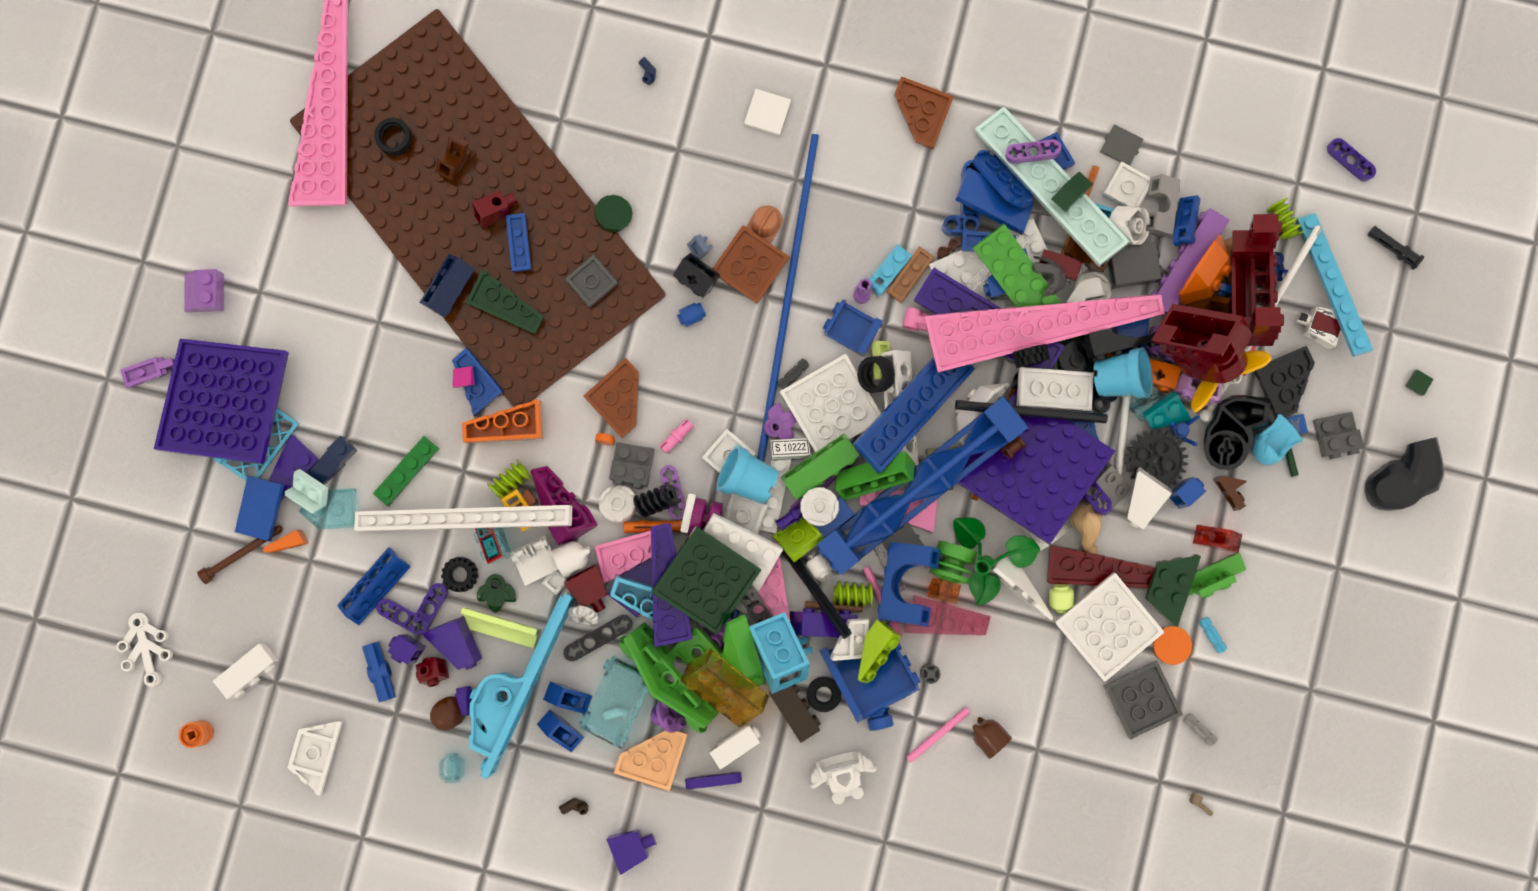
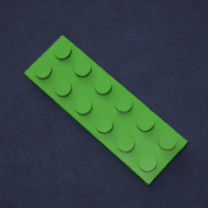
M1002 224L972 247L1015 307L1062 303L1056 294L1047 297L1043 296L1044 291L1049 286L1041 273H1035L1032 268L1033 262L1005 224Z

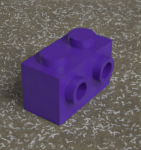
M403 634L397 637L394 636L388 645L390 648L387 652L398 663L413 664L417 662L426 646L408 634Z

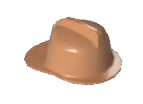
M762 206L755 211L747 228L771 243L781 228L783 222L782 215L773 206Z

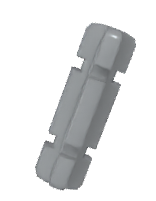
M1187 714L1183 721L1188 726H1191V729L1201 738L1205 739L1204 741L1208 745L1213 746L1218 740L1217 737L1210 733L1200 721L1196 720L1197 718L1194 715Z

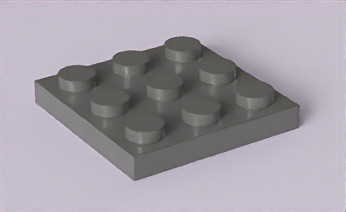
M1154 661L1103 685L1130 740L1183 715L1158 661Z

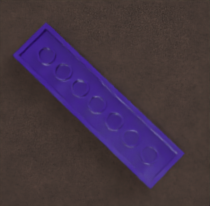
M934 267L913 300L934 314L1000 309L999 306ZM1058 342L1047 344L1050 360L1024 367L1052 369L1065 346ZM1012 353L1003 355L1014 362Z

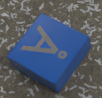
M1304 414L1286 417L1299 434L1308 432Z

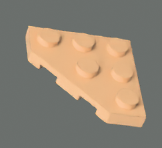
M663 731L622 752L619 755L614 773L670 791L688 734L681 731L674 733Z

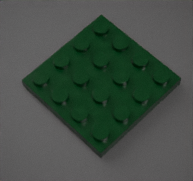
M695 526L651 592L717 635L762 569L698 526Z

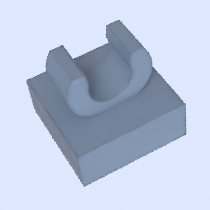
M701 234L694 236L687 244L691 253L698 259H702L713 248L712 245L707 246L705 243L708 237H702Z

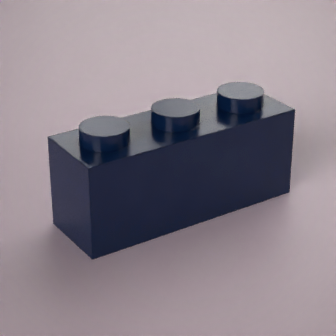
M448 254L419 303L445 318L451 312L456 299L462 294L465 284L471 279L474 268L458 257Z

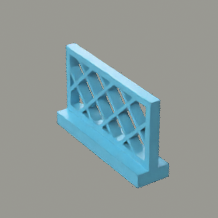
M276 409V419H274V422L277 423L278 433H272L271 436L279 435L280 443L277 447L270 448L268 445V459L264 464L255 463L244 466V462H241V466L233 467L227 463L229 460L213 458V460L222 464L245 481H247L245 468L256 466L257 474L255 477L260 478L300 423L280 409ZM288 420L293 426L289 431L281 432L279 421Z

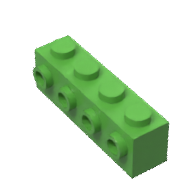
M843 433L782 475L781 479L796 500L798 498L801 499L808 490L820 487L827 478L839 474L843 467L855 463L860 455L848 437Z
M907 451L898 453L881 473H877L869 463L841 470L836 477L835 489L845 501L914 481L915 463Z

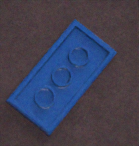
M969 167L965 171L955 199L1000 224H1005L1007 228L1020 235L1025 231L1034 202H1031L1026 208H1019L1010 204L982 174Z

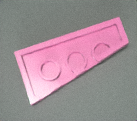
M886 489L860 496L859 505L865 507ZM896 490L888 497L903 494L904 491ZM927 498L910 503L905 515ZM937 500L907 523L934 533Z
M651 531L595 546L604 584L613 580L615 575L620 576L651 558Z
M779 556L758 593L774 616L785 612L790 621ZM759 605L753 608L755 613H761L764 610Z

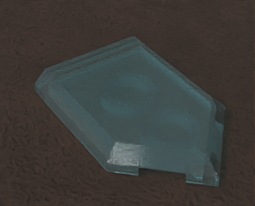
M356 489L328 490L326 506L315 513H310L303 507L299 512L318 529L354 527L355 512H357Z

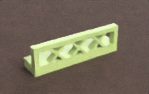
M462 608L461 614L465 617L470 630L535 648L540 629L473 609Z

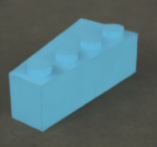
M615 575L610 596L653 621L652 585Z

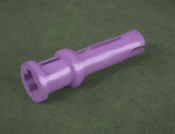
M868 278L861 279L859 285L855 287L853 298L857 303L864 304L870 298L871 281Z

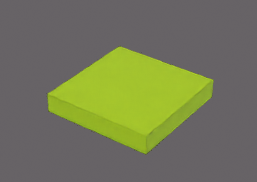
M804 517L798 523L795 522L772 536L783 547V550L793 562H796L824 539L818 529L813 524L808 523Z

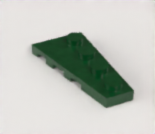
M484 269L481 270L466 303L536 335L544 317Z

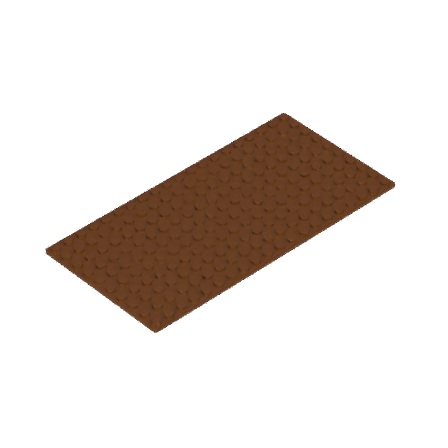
M435 9L348 75L347 196L424 294L448 254L458 257L474 268L471 279L465 284L462 294L456 299L451 312L444 319L463 344L470 349L504 391L503 395L513 407L531 402L665 297L664 290L617 232L604 230L596 222L594 215L596 205L440 10ZM305 108L290 119V123L300 136H302L301 129L304 123ZM390 117L398 118L404 121L411 130L413 136L412 145L403 155L389 156L376 144L374 133L377 125L382 120ZM396 126L387 129L383 134L385 145L392 148L399 146L405 137L403 130ZM454 133L469 142L468 150L470 151V156L461 172L450 181L435 172L438 157L446 151L448 138ZM496 191H500L503 196L511 192L515 195L517 203L509 206V215L526 214L532 270L512 272L506 217L482 230L473 214L472 202ZM592 255H595L619 284L594 306L589 308L567 283L565 278ZM482 269L544 317L536 335L466 303Z

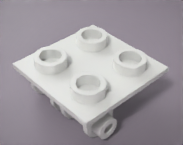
M546 536L540 537L510 552V557L515 562L525 586L559 570L552 556V549Z

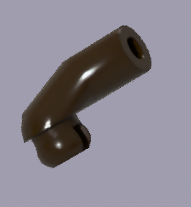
M572 798L560 805L559 809L563 815L571 810L579 812L580 815H585L588 812L589 806L583 800Z

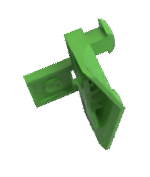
M645 622L629 635L621 637L619 646L627 657L634 660L650 695L684 716L687 724L698 733L705 732L707 725L723 708L697 679L720 659V654L723 651L699 625L691 631L693 639L681 641L672 650L666 645L654 647L653 630ZM694 648L700 649L702 656L695 655ZM677 656L692 671L691 674L684 677L672 663ZM667 673L673 675L674 682L667 679Z

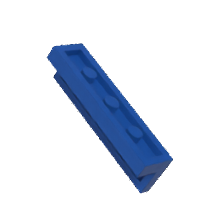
M388 547L337 605L346 618L360 625L377 606V603L385 597L411 566ZM390 556H392V558L389 560V562H388L387 564H385V563H386V560H387ZM365 586L364 590L360 593V589ZM352 601L351 605L346 609L345 606Z

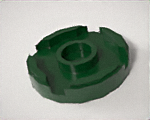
M607 195L601 198L596 204L594 212L596 222L609 232L624 230L630 224L633 214L628 201L617 195Z

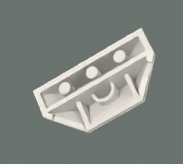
M1008 383L983 385L977 390L973 388L967 395L968 401L995 403L1010 385ZM956 410V434L983 412ZM971 431L958 441L959 446L964 445Z

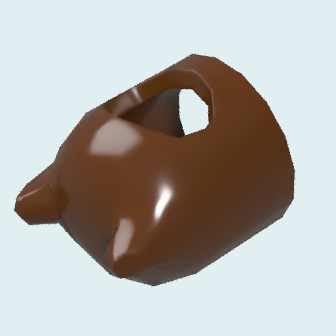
M978 717V725L974 724L972 727L974 730L973 740L988 759H991L1010 742L1012 737L997 721Z

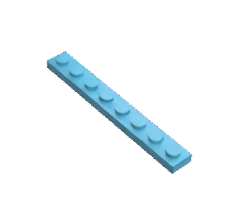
M1316 213L1296 220L1297 224H1301L1299 231H1304L1301 234L1304 243L1315 226L1319 225L1321 227ZM1322 229L1309 251L1310 257L1352 357L1369 353L1373 350Z

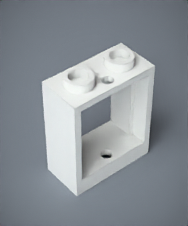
M748 723L710 750V755L721 770L759 744L761 733L755 725L751 726Z

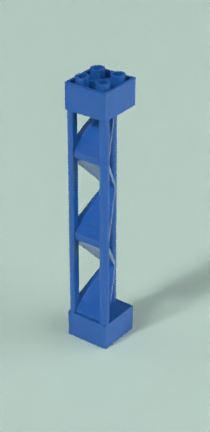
M1003 396L915 466L914 481H910L903 494L888 497L903 484L886 489L817 544L819 546V553L824 558L827 557L830 560V566L835 573L844 574L865 555L1006 444L1023 433L1029 426ZM971 431L962 447L949 449ZM987 451L964 469L971 455ZM927 498L905 515L910 503ZM853 525V527L847 535L844 531ZM867 545V546H866L864 549H862L861 551H859V549L857 548V547H861V546Z

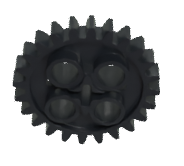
M1151 429L1150 434L1147 431H1143L1144 437L1137 434L1138 441L1131 440L1133 447H1127L1131 451L1130 454H1124L1125 457L1129 458V461L1124 462V464L1130 465L1126 472H1133L1130 478H1135L1138 467H1141L1146 472L1149 467H1153L1156 479L1168 487L1169 483L1176 485L1175 478L1182 479L1179 473H1186L1182 466L1188 465L1187 462L1183 461L1188 455L1182 453L1187 448H1180L1183 441H1175L1177 435L1170 437V431H1166L1163 435V429H1159L1157 434L1155 429ZM1160 442H1163L1166 446L1163 452H1159L1157 448ZM1149 444H1152L1153 452L1150 449ZM1142 449L1148 452V456L1144 460L1139 455ZM1155 456L1160 457V459L1157 461L1158 464L1153 463ZM1167 460H1171L1173 463V467L1170 470L1165 468ZM1159 467H1160L1161 470L1163 471V475H1162V476L1160 475V469H1159Z

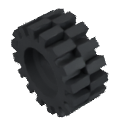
M1047 344L1021 349L1012 353L1016 368L1050 360Z
M463 557L450 559L441 570L443 572L441 575L443 584L454 592H466L472 589L473 585L477 583L476 579L479 576L475 563ZM458 567L464 568L467 572V577L463 582H457L453 578V571Z

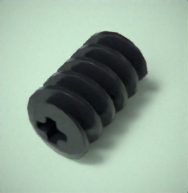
M661 485L660 489L654 488L653 492L648 490L646 494L641 493L640 497L635 495L633 502L637 512L643 517H648L649 515L656 514V512H662L670 507H675L677 505V495L671 485H668L667 488L665 485Z

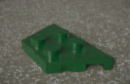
M1198 554L1185 558H1173L1170 561H1157L1145 596L1146 600L1177 627L1201 556Z

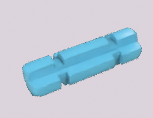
M1209 617L1202 618L1199 624L1205 629L1204 632L1211 644L1215 645L1216 652H1224L1227 646L1221 641L1222 638L1216 628L1211 625V620Z

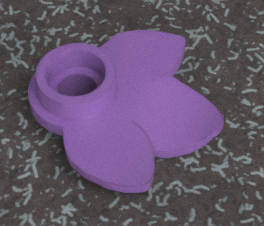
M776 403L768 411V420L764 424V432L770 437L791 439L794 437L791 428L795 425L796 419L792 412H784L781 404Z

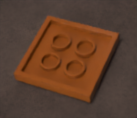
M743 225L712 269L720 274L719 279L758 304L790 257Z

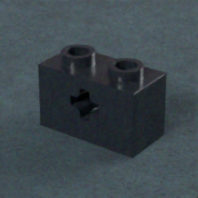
M689 253L681 260L673 276L679 283L690 288L695 295L704 298L711 292L720 274Z

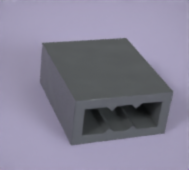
M1155 242L1127 245L1110 258L1108 266L1112 289L1156 283L1162 279L1163 268L1159 265L1158 260L1160 250L1159 247H1156Z

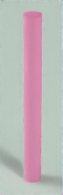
M868 566L863 571L868 582L872 584L874 595L880 605L881 589L870 566ZM888 622L890 627L897 631L902 637V633L897 623Z
M966 707L907 755L908 760L913 762L971 712Z

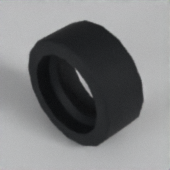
M390 117L382 120L375 129L374 138L376 144L389 156L403 155L410 149L413 136L404 121ZM396 126L403 130L404 140L397 147H388L383 142V134L387 129Z
M873 356L861 361L857 376L858 382L866 392L877 393L886 391L892 386L895 373L894 367L886 357ZM874 363L880 367L882 373L881 382L878 386L872 382L870 370Z

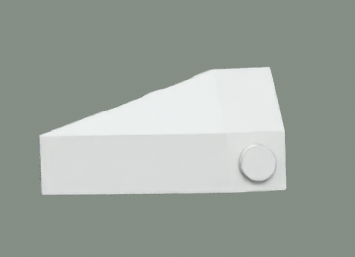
M1010 555L994 564V567L990 570L992 575H996L1001 583L1046 620L1051 621L1053 619V616L1023 569L1011 563Z

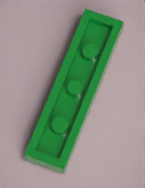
M423 436L373 494L389 507L436 454L439 448L426 436Z

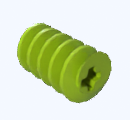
M1288 198L1272 204L1266 210L1267 213L1274 212L1273 214H1278V221H1282L1281 233L1283 234L1279 237L1280 240H1288L1304 233V231H1297L1301 224L1294 225V222L1298 219L1297 217L1291 218L1294 210H1287L1291 206V203H1284Z
M516 459L518 465L511 463L512 470L505 468L506 475L499 473L500 480L493 478L494 485L487 483L489 488L499 498L504 497L506 493H510L512 488L519 489L517 483L524 485L523 478L531 479L528 470L518 459Z
M837 581L833 589L832 605H835L836 601L839 600L840 606L843 605L844 601L850 606L852 601H854L856 607L862 602L863 608H865L869 602L872 608V584L869 583L865 589L864 583H860L859 588H857L856 582H853L851 587L848 582H845L842 587L841 582Z

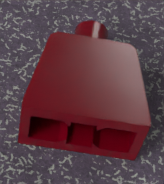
M496 191L472 202L473 214L482 230L509 215V206L517 203V199L512 192L503 196L500 191Z
M597 563L564 580V585L581 606L586 607L591 604L596 613L606 608L601 598L607 595V591Z

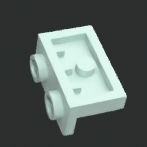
M298 469L294 472L293 487L285 491V496L310 513H315L327 505L328 487L301 469Z

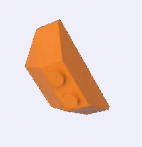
M1218 235L1189 276L1184 287L1178 293L1181 304L1185 305L1210 298L1215 291L1219 290L1224 277L1230 274L1232 266L1222 235Z

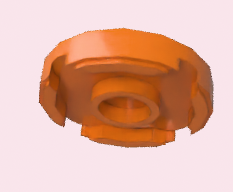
M1163 627L1164 633L1153 642L1154 654L1165 664L1176 665L1183 663L1188 659L1192 651L1191 637L1180 627Z

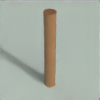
M805 601V608L822 609L818 602ZM839 603L833 605L836 611L863 612V605L860 604L858 607L855 604L848 606L845 603L842 606Z

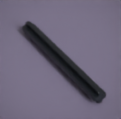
M783 550L782 553L843 639L848 638L852 634L851 630L800 559L793 562Z

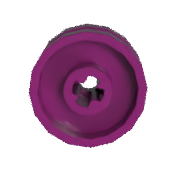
M696 498L688 536L695 526L704 530L713 513L722 517L723 503L713 501L709 512H706V499Z

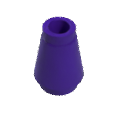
M471 686L456 688L455 697L461 716L470 715Z

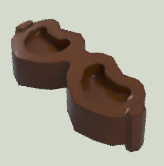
M952 238L949 241L948 247H939L937 258L942 259L949 256L950 252H954L961 246L962 239Z

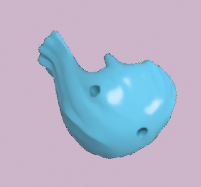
M1279 414L1270 426L1255 436V443L1251 453L1261 464L1266 466L1274 465L1284 458L1291 447L1302 442L1303 439L1297 432V429L1283 415Z

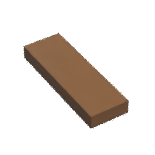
M919 246L886 293L902 304L935 257Z

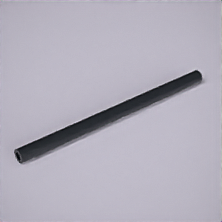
M956 400L955 410L984 412L994 403ZM1012 405L1020 416L1105 424L1108 421V415L1102 413Z

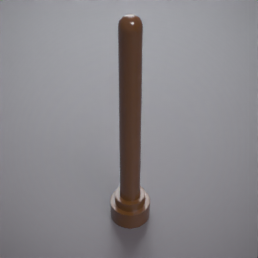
M280 525L274 528L273 537L282 532L283 528ZM255 539L213 567H204L197 572L199 578L204 584H208L213 580L216 573L267 541Z

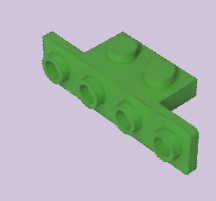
M1237 552L1197 570L1188 596L1195 593L1201 598H1207L1212 596L1215 591L1231 587V584L1237 582L1234 575L1246 570L1241 554Z

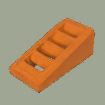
M294 530L265 546L263 551L265 553H274L306 545L309 542L303 531Z

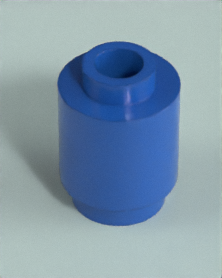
M700 302L680 309V314L677 315L680 324H685L686 327L706 317Z

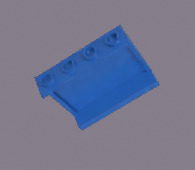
M900 643L895 649L891 650L887 661L879 667L876 677L869 683L858 680L861 659L832 661L830 655L834 648L827 650L825 647L820 650L857 723L920 690L918 683L921 681L916 672L912 673L909 669L911 663L906 655L902 656L899 651L902 649Z

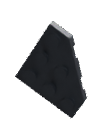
M1307 345L1274 359L1263 368L1254 371L1266 398L1271 399L1270 407L1275 418L1279 414L1286 418L1298 411L1300 399L1304 394L1308 377L1315 364Z

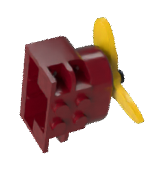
M1179 304L1171 305L1151 340L1152 343L1161 344V351L1166 355L1172 356L1176 365L1180 366L1185 375L1202 380L1191 402V409L1194 413L1200 411L1207 404L1219 383L1230 382L1240 375L1263 368L1271 361V356L1268 352L1245 351L1252 338V333L1243 316Z

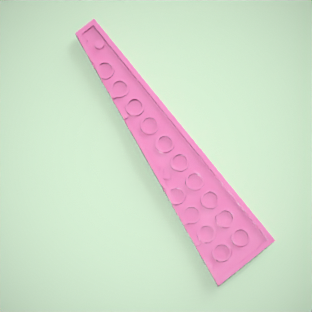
M324 0L320 35H318L317 52L314 56V69L311 73L303 117L304 123L301 129V142L297 151L298 159L297 164L295 163L294 181L291 185L288 202L290 207L347 205L348 0Z
M1155 294L924 315L936 369L937 372L1011 354L1021 349L1050 344L1165 314L1161 295Z

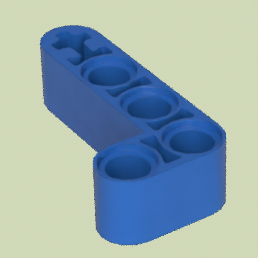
M968 160L961 170V182L968 167L980 173L974 164V160ZM961 203L960 215L946 217L942 224V232L946 236L962 237L963 231L977 232L980 225V213L975 210L968 211L966 206ZM952 222L956 228L951 230L947 227L946 223ZM972 223L975 229L969 230L965 224Z

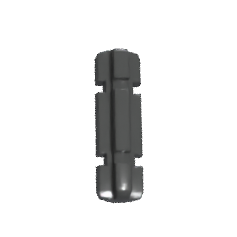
M801 359L797 366L795 365L784 375V378L778 381L777 384L782 390L787 388L789 383H792L802 374L803 370L805 371L809 367V363L805 359Z

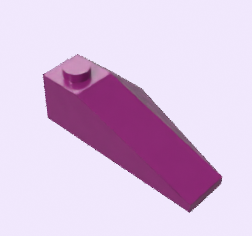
M548 466L535 468L530 471L541 506H572V526L548 527L557 545L574 541L597 527L598 524L590 510L585 505L582 506L575 499L576 495L573 492L569 493L562 486L563 482Z

